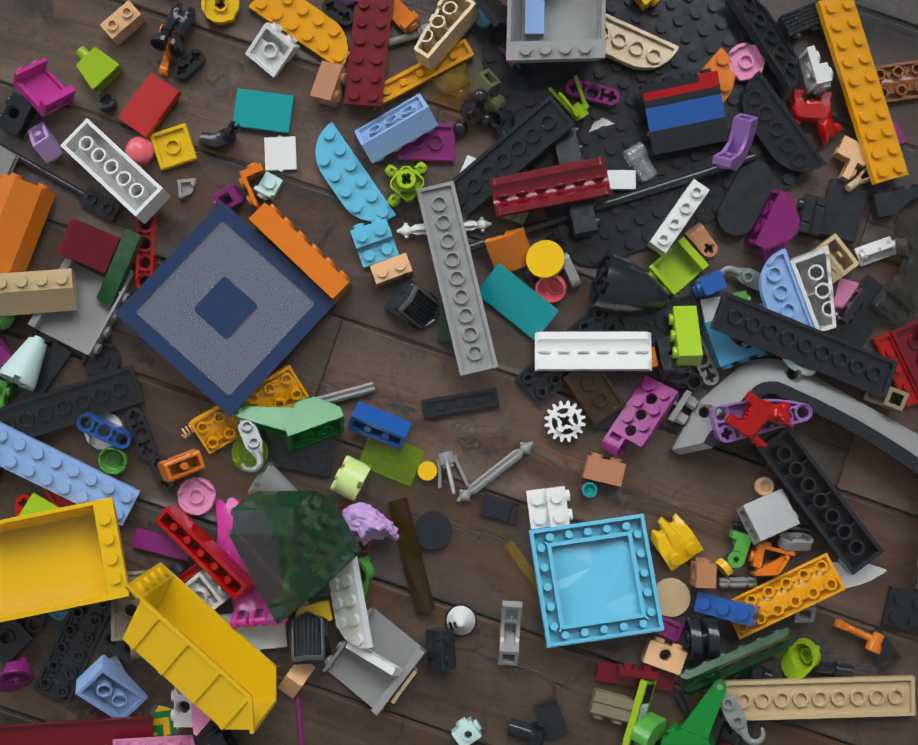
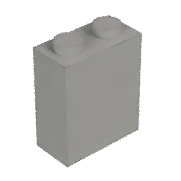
M783 489L749 502L736 510L753 545L800 524L798 515L792 509L789 497L784 493Z

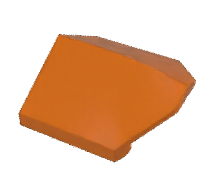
M782 554L766 562L761 568L749 571L752 576L778 577L790 557L788 554Z

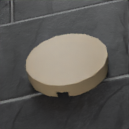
M665 578L656 584L662 615L675 617L687 610L691 596L686 584L675 578Z

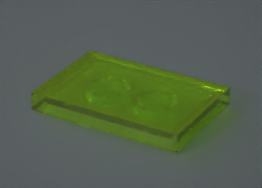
M368 437L359 461L371 467V471L411 486L425 450L405 442L402 449L399 450Z

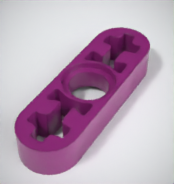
M575 79L569 80L565 86L566 95L570 98L581 100L578 90L572 93L571 88H569L573 84L576 85ZM579 80L581 87H585L583 93L586 102L605 107L617 105L620 94L616 89ZM588 89H595L598 95L595 98H590L587 95ZM601 91H604V96L613 94V98H616V100L613 99L612 102H609L607 97H602V100H599Z

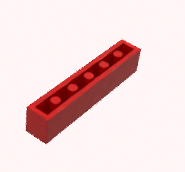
M178 505L166 506L155 520L235 601L247 597L257 584Z

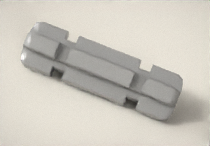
M720 577L718 585L720 588H746V586L755 588L757 587V579L755 577H729V579Z

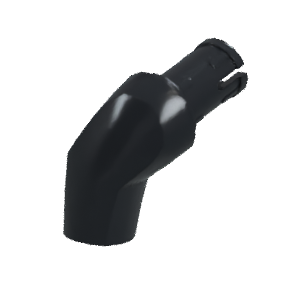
M231 121L227 128H223L215 134L202 132L199 138V145L217 150L233 144L236 141V134L241 129L240 124L238 123L234 127L236 121Z

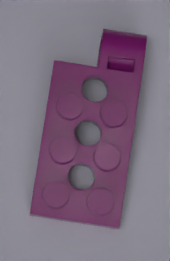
M645 375L604 437L601 449L616 458H620L625 453L628 442L643 450L679 396L678 391ZM650 397H657V401L654 404L647 403ZM641 412L647 413V416H646L645 419H643V420H638V419H637V415H638L639 413H641ZM630 428H635L636 433L632 436H628L627 430Z

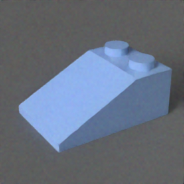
M104 654L76 681L75 694L111 717L129 716L148 698V695L120 665Z

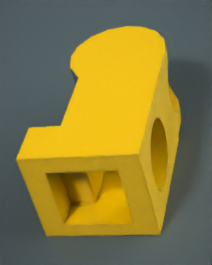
M330 599L307 604L304 607H300L296 612V616L305 611H309L324 617L328 621L335 618Z

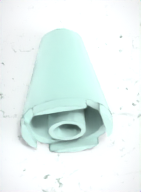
M36 335L28 337L0 368V376L11 383L19 384L21 388L34 391L47 347L44 343L45 340Z

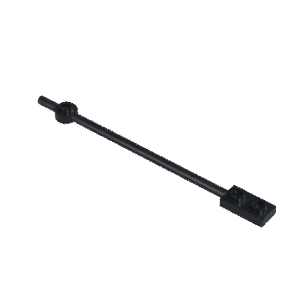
M0 143V146L20 156L18 162L81 197L79 201L81 205L114 223L123 206L90 187L86 191L78 188Z

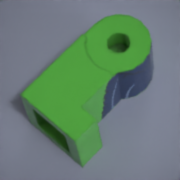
M731 529L729 537L733 538L730 550L725 554V561L731 567L739 568L745 562L751 539L748 534Z

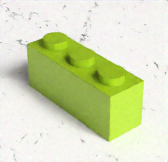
M673 306L672 313L668 315V324L672 325L670 341L674 342L672 357L676 359L677 366H699L702 361L703 351L697 307Z

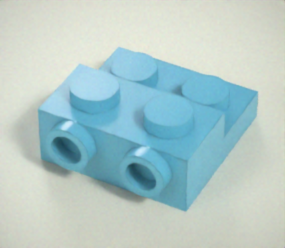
M381 216L372 219L371 224L364 225V223L354 225V230L350 231L364 269L399 255L387 219H382Z

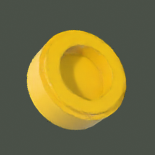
M425 461L418 467V475L423 480H432L437 474L436 465L430 461Z
M719 558L714 563L724 576L729 577L733 573V569L724 559Z

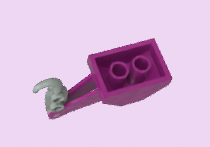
M772 189L746 239L747 242L759 247L763 265L774 253L781 249H786L788 254V240L796 236L799 231L800 219L792 195L782 190ZM730 265L720 270L723 276L725 273H732L742 284L759 291L760 272L751 268H738Z

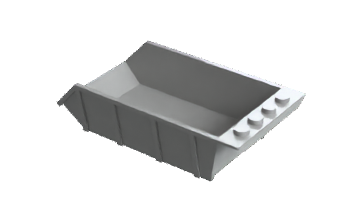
M508 0L506 61L513 63L597 61L605 59L606 0H545L544 36H525V0Z

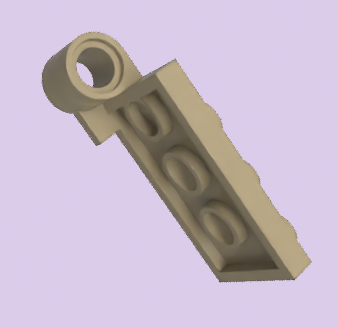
M148 570L127 571L129 582ZM127 596L111 600V642L124 641L122 638L133 617L126 614V608L130 605L138 607L140 601L136 597ZM130 648L131 660L144 659L135 650Z

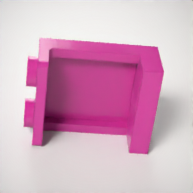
M46 58L35 60L29 66L17 69L12 83L42 117L73 102L76 92L72 85L65 87L47 68L48 60Z

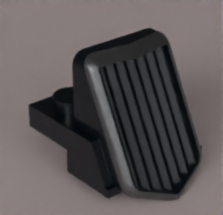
M404 276L383 307L418 330V328H425L436 321L439 303L438 298L430 291Z
M305 611L293 618L292 621H288L291 660L294 665L323 663L326 656L331 655L332 649L327 619Z

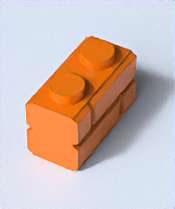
M197 449L188 450L157 463L163 481L167 482L205 468L201 453Z

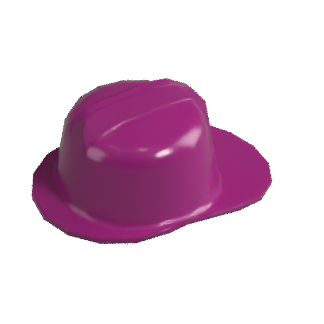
M26 657L6 663L0 676V692L18 690L35 679V674L32 673L31 666L27 663Z

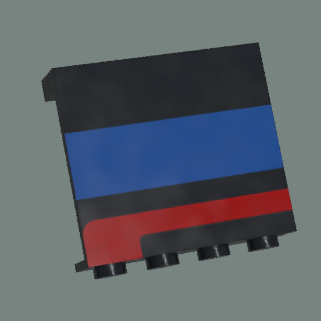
M711 68L700 70V74L692 75V72L681 74V78L673 79V76L664 77L662 82L655 83L654 80L643 82V86L638 87V90L642 91L652 148H649L650 156L729 140L717 71L711 72Z

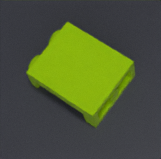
M683 236L663 256L650 265L647 270L667 291V296L673 297L708 267L709 264Z

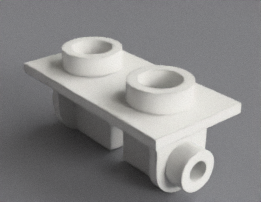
M888 236L855 248L854 251L861 267L897 254L895 248L898 247L896 240L892 241L891 237Z

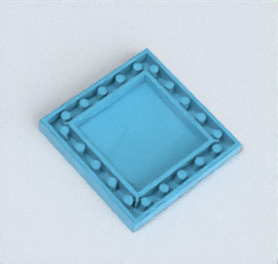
M644 514L529 530L547 648L665 631Z

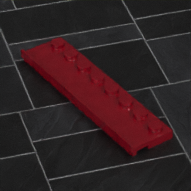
M153 715L0 725V745H112L113 739L153 737Z

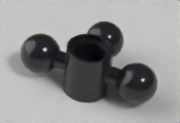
M482 88L476 89L473 92L474 101L467 100L461 104L460 112L463 118L456 121L453 125V131L456 135L462 136L467 133V123L475 124L479 122L485 128L491 126V114L488 112L481 114L478 109V105L485 103L488 98L486 90Z

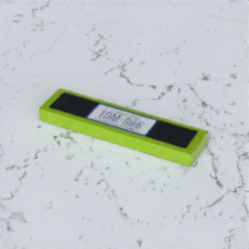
M640 680L622 745H633L634 741L630 739L632 730L637 721L648 712L656 680Z

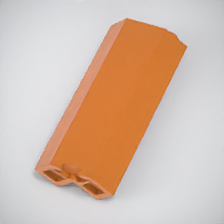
M2 173L0 178V273L26 272L56 195L49 191L50 187L38 183L37 186L22 180V176L11 173V175Z

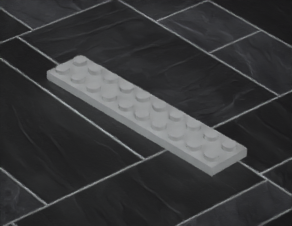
M454 181L416 189L460 377L498 368Z

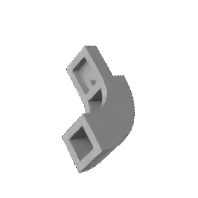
M504 600L502 602L498 665L518 666L522 602Z

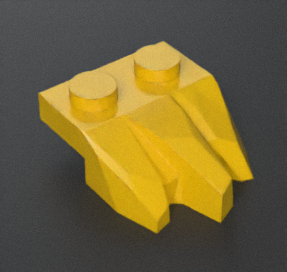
M676 513L672 517L673 521L671 523L661 516L658 521L661 530L651 531V541L671 571L703 551L694 533Z

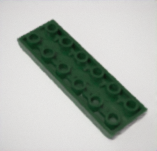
M789 628L777 629L767 637H759L751 644L741 645L735 651L722 653L712 661L707 660L696 668L684 670L679 675L683 693L693 695L711 687L717 679L727 680L788 653L790 648Z

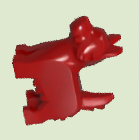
M795 89L790 98L792 105L790 109L791 115L799 125L800 123L815 124L822 146L825 147L829 140L843 131L841 124L835 123L832 120L830 103L832 92H822L818 99H811V101L807 100L805 102L802 98L804 90Z
M750 390L743 397L749 405L743 410L742 418H737L730 412L724 419L732 428H736L741 435L749 438L751 443L755 444L757 448L759 446L767 447V444L757 433L768 421L794 428L790 423L791 413L789 409L791 403L781 401L780 404L775 405L756 397Z

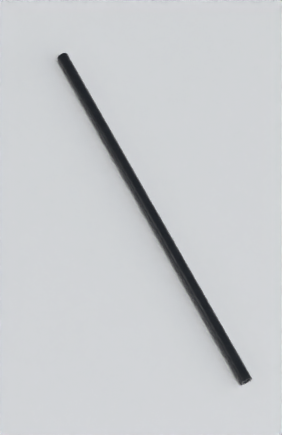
M747 154L741 166L756 162L755 154ZM715 164L596 202L594 212H600L690 183L693 179L697 181L731 169H722ZM565 212L518 228L524 227L526 235L570 221L569 213ZM505 232L469 243L470 251L474 252L487 248L485 244L486 239L502 236Z

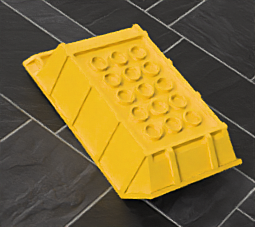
M112 497L0 520V622L130 596V592L125 589L129 580L116 507Z
M161 562L126 584L125 589L136 597L140 603L122 639L132 650H135L152 665L161 676L163 675L182 692L192 704H195L212 719L221 730H250V734H254L277 703V666L236 629H232L231 625Z

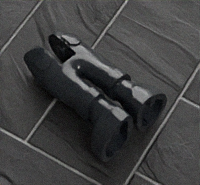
M180 2L171 9L164 25H162L161 32L152 36L150 41L152 47L158 51H164L168 45L170 54L176 58H182L186 53L182 41H184L186 34L190 30L196 13L195 8L189 7L185 16H180L183 9V4ZM178 25L177 29H176L175 32H174L173 37L171 38V40L169 41V44H168L169 36H171V34H172L173 29L175 28V26Z

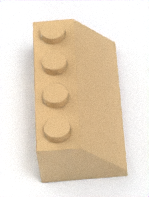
M71 268L0 273V317L78 311L76 273Z

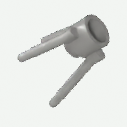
M453 451L438 454L439 459L436 460L438 466V489L442 488L443 466V469H447L452 494H456L451 467H454V463L466 487H468L469 483L458 462L457 455H454Z

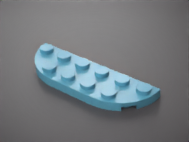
M333 122L328 124L317 140L315 150L316 162L323 177L350 214L360 220L371 222L372 219L380 216L382 219L386 218L387 220L396 216L395 212Z

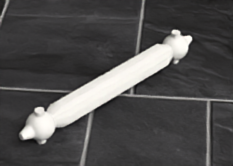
M480 217V220L477 222L474 220L463 221L466 232L474 231L478 228L483 233L487 227L492 226V223L487 222L483 217ZM404 223V226L397 230V233L402 234L405 238H409L410 234L416 236L427 235L424 224H415L410 227L408 223Z

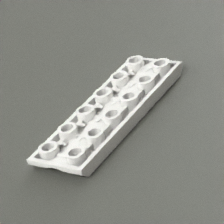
M537 332L535 333V371H652L651 333Z

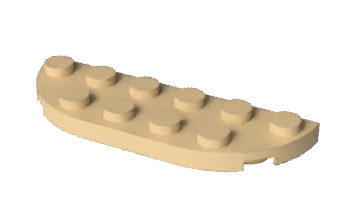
M606 14L605 57L632 69L653 70L668 63L679 49V46Z

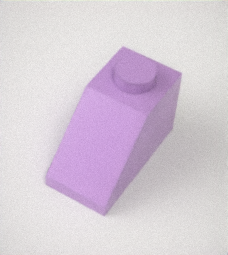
M44 121L27 131L33 148L46 163L57 160L63 154L59 143Z

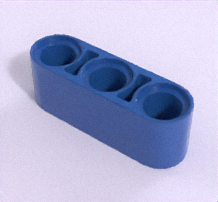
M85 412L77 419L79 430L116 448L125 449L132 442L133 436L129 430L94 413ZM85 417L89 418L92 421V425L85 426L82 423V419ZM107 426L110 434H102L100 427ZM121 434L125 435L128 438V442H119L118 436Z

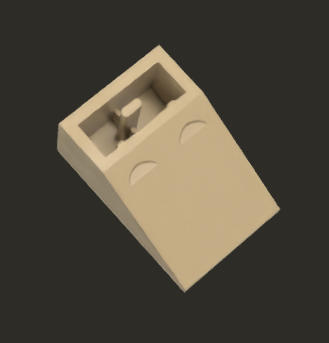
M836 233L813 249L816 250L829 245L832 284L860 264Z

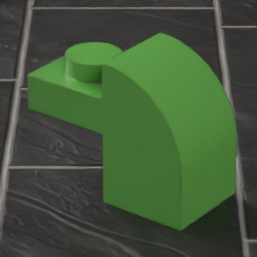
M653 712L643 715L632 730L630 739L634 741L633 745H655V742L663 738L665 734L667 720Z

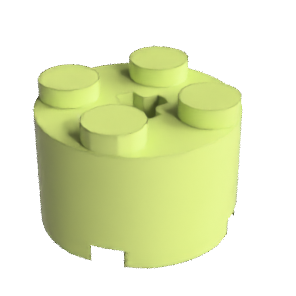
M347 455L342 468H339L334 478L335 480L330 490L349 500L355 501L371 467Z

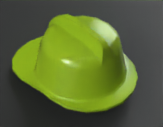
M807 638L798 639L789 648L788 653L782 657L781 666L785 676L788 678H804L819 664L821 660L820 646L815 645Z

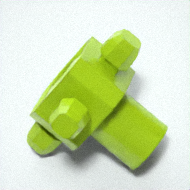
M419 162L414 167L415 170L410 166H402L399 171H397L398 168L390 164L386 167L385 173L392 178L390 180V187L394 195L391 194L387 202L394 208L401 202V199L405 203H413L418 198L416 189L425 187L424 178L421 175H424L427 171L428 166Z

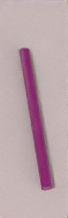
M300 695L295 696L298 740L299 745H304Z

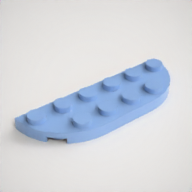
M781 249L767 260L760 274L759 292L765 308L815 328L786 249Z

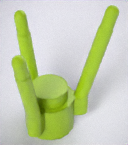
M575 75L574 79L582 104L577 102L572 106L561 92L557 94L551 87L549 91L577 122L589 114L587 108L590 106L586 102L578 76Z

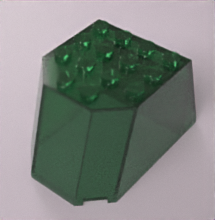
M315 490L256 491L231 509L233 527L229 530V537L276 624L281 623L320 591L362 552L335 500Z

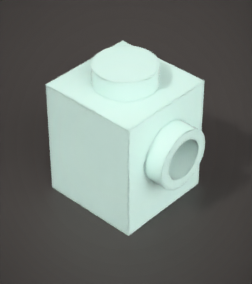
M471 716L467 719L465 717L461 718L456 722L457 726L451 729V734L459 745H470L482 737L480 731L482 726L477 719L473 721Z

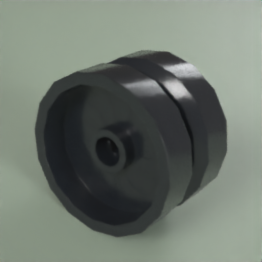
M704 616L701 623L697 617L685 618V642L690 661L701 660L703 654L707 659H716L720 655L719 628L714 616Z

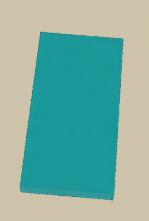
M500 263L497 264L480 287L482 299L533 340H535V333L543 332L559 312L557 308Z

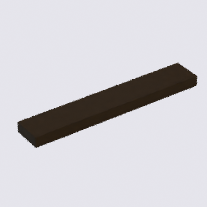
M406 497L390 501L388 504L393 524L398 528V544L416 615L433 612L436 609L408 499Z

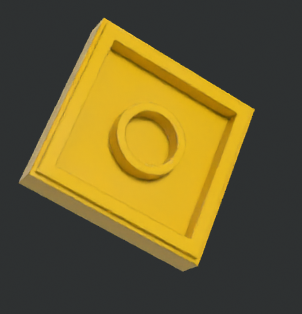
M186 123L151 135L150 139L162 172L198 160Z

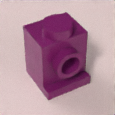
M232 182L213 195V203L217 206L222 201L229 208H232L243 201L245 197L235 182ZM225 194H229L231 200H226Z

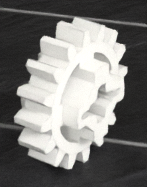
M559 401L558 407L552 404L553 410L547 409L550 415L544 417L545 420H548L544 427L550 428L547 433H553V439L560 437V442H563L564 438H566L570 442L571 436L577 439L576 433H583L580 427L586 426V424L582 423L581 420L586 417L580 416L582 409L576 410V403L570 406V401H567L565 405H563L562 401ZM562 408L568 409L564 414L556 412ZM574 413L577 417V425L573 422L572 416ZM567 416V421L570 425L562 426V421L558 417L565 418ZM552 418L555 419L557 423V427L555 429L552 425ZM569 428L573 431L569 434H561L564 429Z

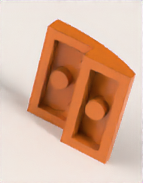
M524 227L505 231V234L502 236L486 239L485 244L494 268L500 263L511 272L527 266L526 255L530 245Z

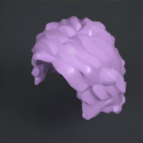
M362 502L351 504L342 510L343 514H340L339 530L342 532L351 530L355 540L363 542V546L373 539L383 540L385 536L395 541L399 539V534H397L398 528L384 514L380 513L370 504L367 505Z

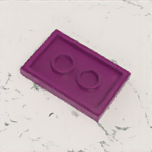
M438 124L433 131L424 133L416 141L403 145L397 151V161L454 163V124Z

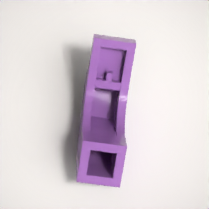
M742 113L733 117L729 140L723 150L713 156V164L718 165L722 169L735 171L742 165L752 145L758 117Z

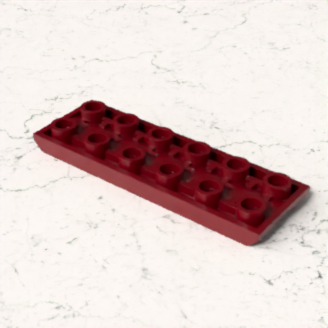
M604 157L496 177L490 180L496 218L612 195Z

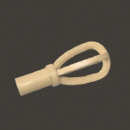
M863 168L856 178L845 186L848 192L870 180L869 177L861 178L867 171V168Z

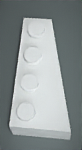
M829 245L790 260L814 326L821 331L836 328Z

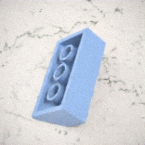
M419 93L354 132L370 161L374 163L383 160L391 152H397L403 145L416 141L422 134L433 131L438 126V123Z

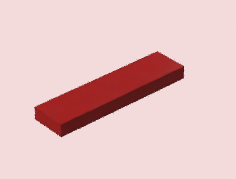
M891 331L871 340L879 355L899 362L892 379V384L894 388L910 393L904 406L905 409L918 403V390L890 334Z

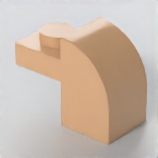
M845 135L839 140L832 157L845 163L837 180L846 182L854 178L857 169L859 170L864 167L865 162L859 143Z

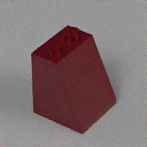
M72 217L57 253L107 274L121 238Z

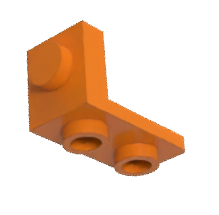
M394 0L392 20L405 34L413 32L420 23L418 14L414 10L411 12L401 0Z
M255 162L246 166L247 169L240 171L241 178H239L243 189L247 188L249 195L246 197L251 206L254 205L258 210L260 205L249 181L264 175L266 172L261 163L257 164Z
M762 541L760 544L753 545L752 550L749 551V566L761 568L765 550L795 556L796 552L784 550L780 547H771L772 543Z

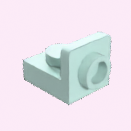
M266 171L259 185L254 187V190L257 192L256 196L265 201L267 199L273 201L284 181Z

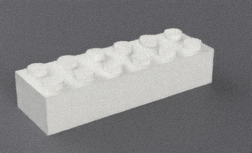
M88 118L60 145L144 224L171 197L168 192Z

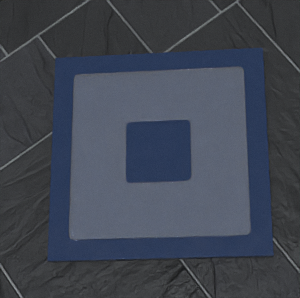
M221 201L115 314L231 417L336 302Z

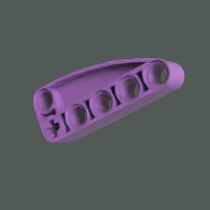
M764 399L775 405L780 404L781 401L791 403L789 412L791 413L790 423L792 425L807 421L812 417V408L808 404L791 400ZM746 400L711 408L709 419L717 441L728 443L747 438L724 420L730 412L737 418H742L743 410L749 405ZM800 407L805 411V415L802 418L797 414ZM718 409L724 413L721 420L715 417V412ZM768 421L767 426L764 429L761 428L757 434L783 428L786 425H778ZM724 430L729 432L726 438L721 436Z

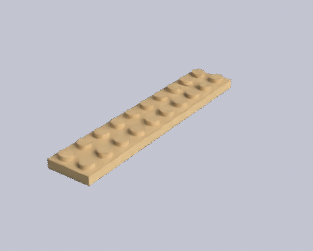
M915 676L724 680L727 683V693L736 697L747 721L916 716ZM722 711V719H723L724 721H727V719H726V717H725V715H724V713H723V711Z

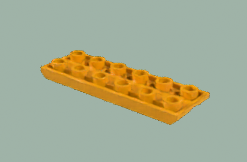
M289 364L270 374L242 405L293 407L295 403L303 398H308L309 395ZM217 405L189 422L209 454L241 437L238 430L240 421L236 420L235 414L229 417Z
M825 553L731 599L760 606L756 626H747L733 621L731 623L739 639H743L846 590V587L828 553Z

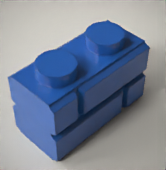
M717 270L694 281L691 289L694 296L701 300L727 288V284L722 272Z

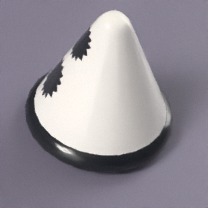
M456 604L447 611L445 625L447 628H454L455 636H468L476 628L477 616L470 606Z

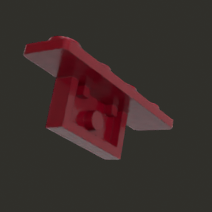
M598 661L597 681L639 687L641 679L656 680L654 689L673 691L675 673L654 669V666L642 665L640 667L630 662L619 664Z

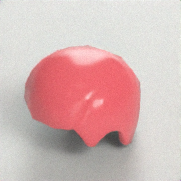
M139 136L132 138L127 143L125 153L141 168L147 167L154 157V147L149 139Z
M559 275L547 279L540 278L536 284L535 292L549 303L558 302L565 296L567 285Z

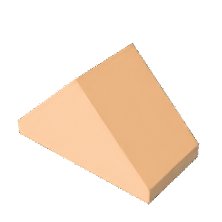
M313 664L293 665L277 688L293 699L316 666Z

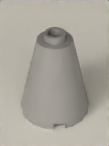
M268 462L262 468L264 472L262 471L260 475H257L247 494L290 511L298 510L303 503L301 499L302 494L272 463Z

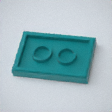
M238 88L233 121H236L234 127L239 123L241 128L289 134L295 97L292 95Z

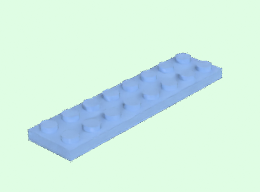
M0 422V467L76 504L112 497L116 507L118 523L123 526L141 492L140 490Z

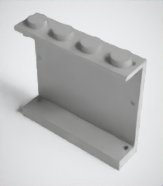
M65 257L59 269L71 268L76 273L78 311L33 314L28 325L94 358L95 355L101 352L104 339L108 338L111 334V327L114 321L119 319L115 312L130 298L131 291L124 286L119 291V296L113 307L99 301L96 297L104 277Z
M373 607L369 610L367 609L373 647L369 649L401 667L403 670L401 675H390L345 648L348 641L343 639L336 646L335 649L338 651L335 655H330L324 662L325 668L322 671L330 672L372 707L371 711L377 716L427 650Z

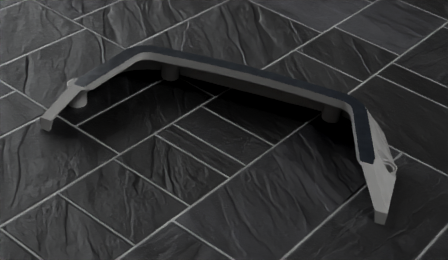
M774 358L757 359L738 366L706 393L689 414V418L670 450L680 455L713 448L718 441L713 433L709 411L715 406L745 401L743 397L750 390L759 398L766 394H775L786 400L808 404L812 408V412L862 437L918 473L917 433L813 375H802V371L797 369L796 371L793 370L794 378H788L787 371L791 368L783 360ZM702 407L707 410L705 418L699 415V409ZM718 409L715 412V417L721 420L724 413ZM724 430L721 436L723 437L728 431Z

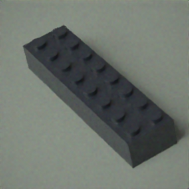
M788 426L780 428L765 439L764 442L767 444V447L759 446L752 449L846 573L854 575L884 552Z

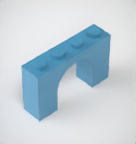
M712 321L699 325L714 369L721 367L722 370L733 367V362L739 361V364L750 361V356L756 355L759 358L768 354L766 351L754 346L750 348L737 346L729 336L710 329Z

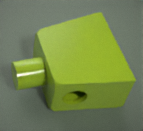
M82 46L76 51V55L81 59L76 66L97 94H100L124 71L116 61L96 47L88 51Z

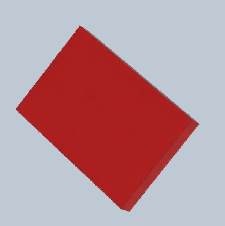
M150 73L118 119L149 139L182 93L153 73Z

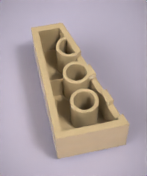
M439 0L438 8L434 15H431L430 23L423 30L414 47L417 61L433 71L476 22L480 14L477 3L473 0Z

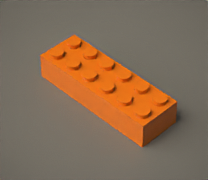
M264 202L249 220L337 303L352 288L349 283L351 279L342 270L338 272L336 264L330 258L326 257L324 259L322 257L324 254L314 243L310 246L308 244L310 240L300 230L296 232V227L287 217L282 219V214L273 204L269 206Z

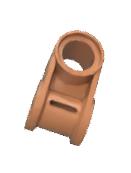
M700 222L683 234L685 239L704 260L713 258L717 253V244ZM710 247L712 249L710 252H704L705 248Z

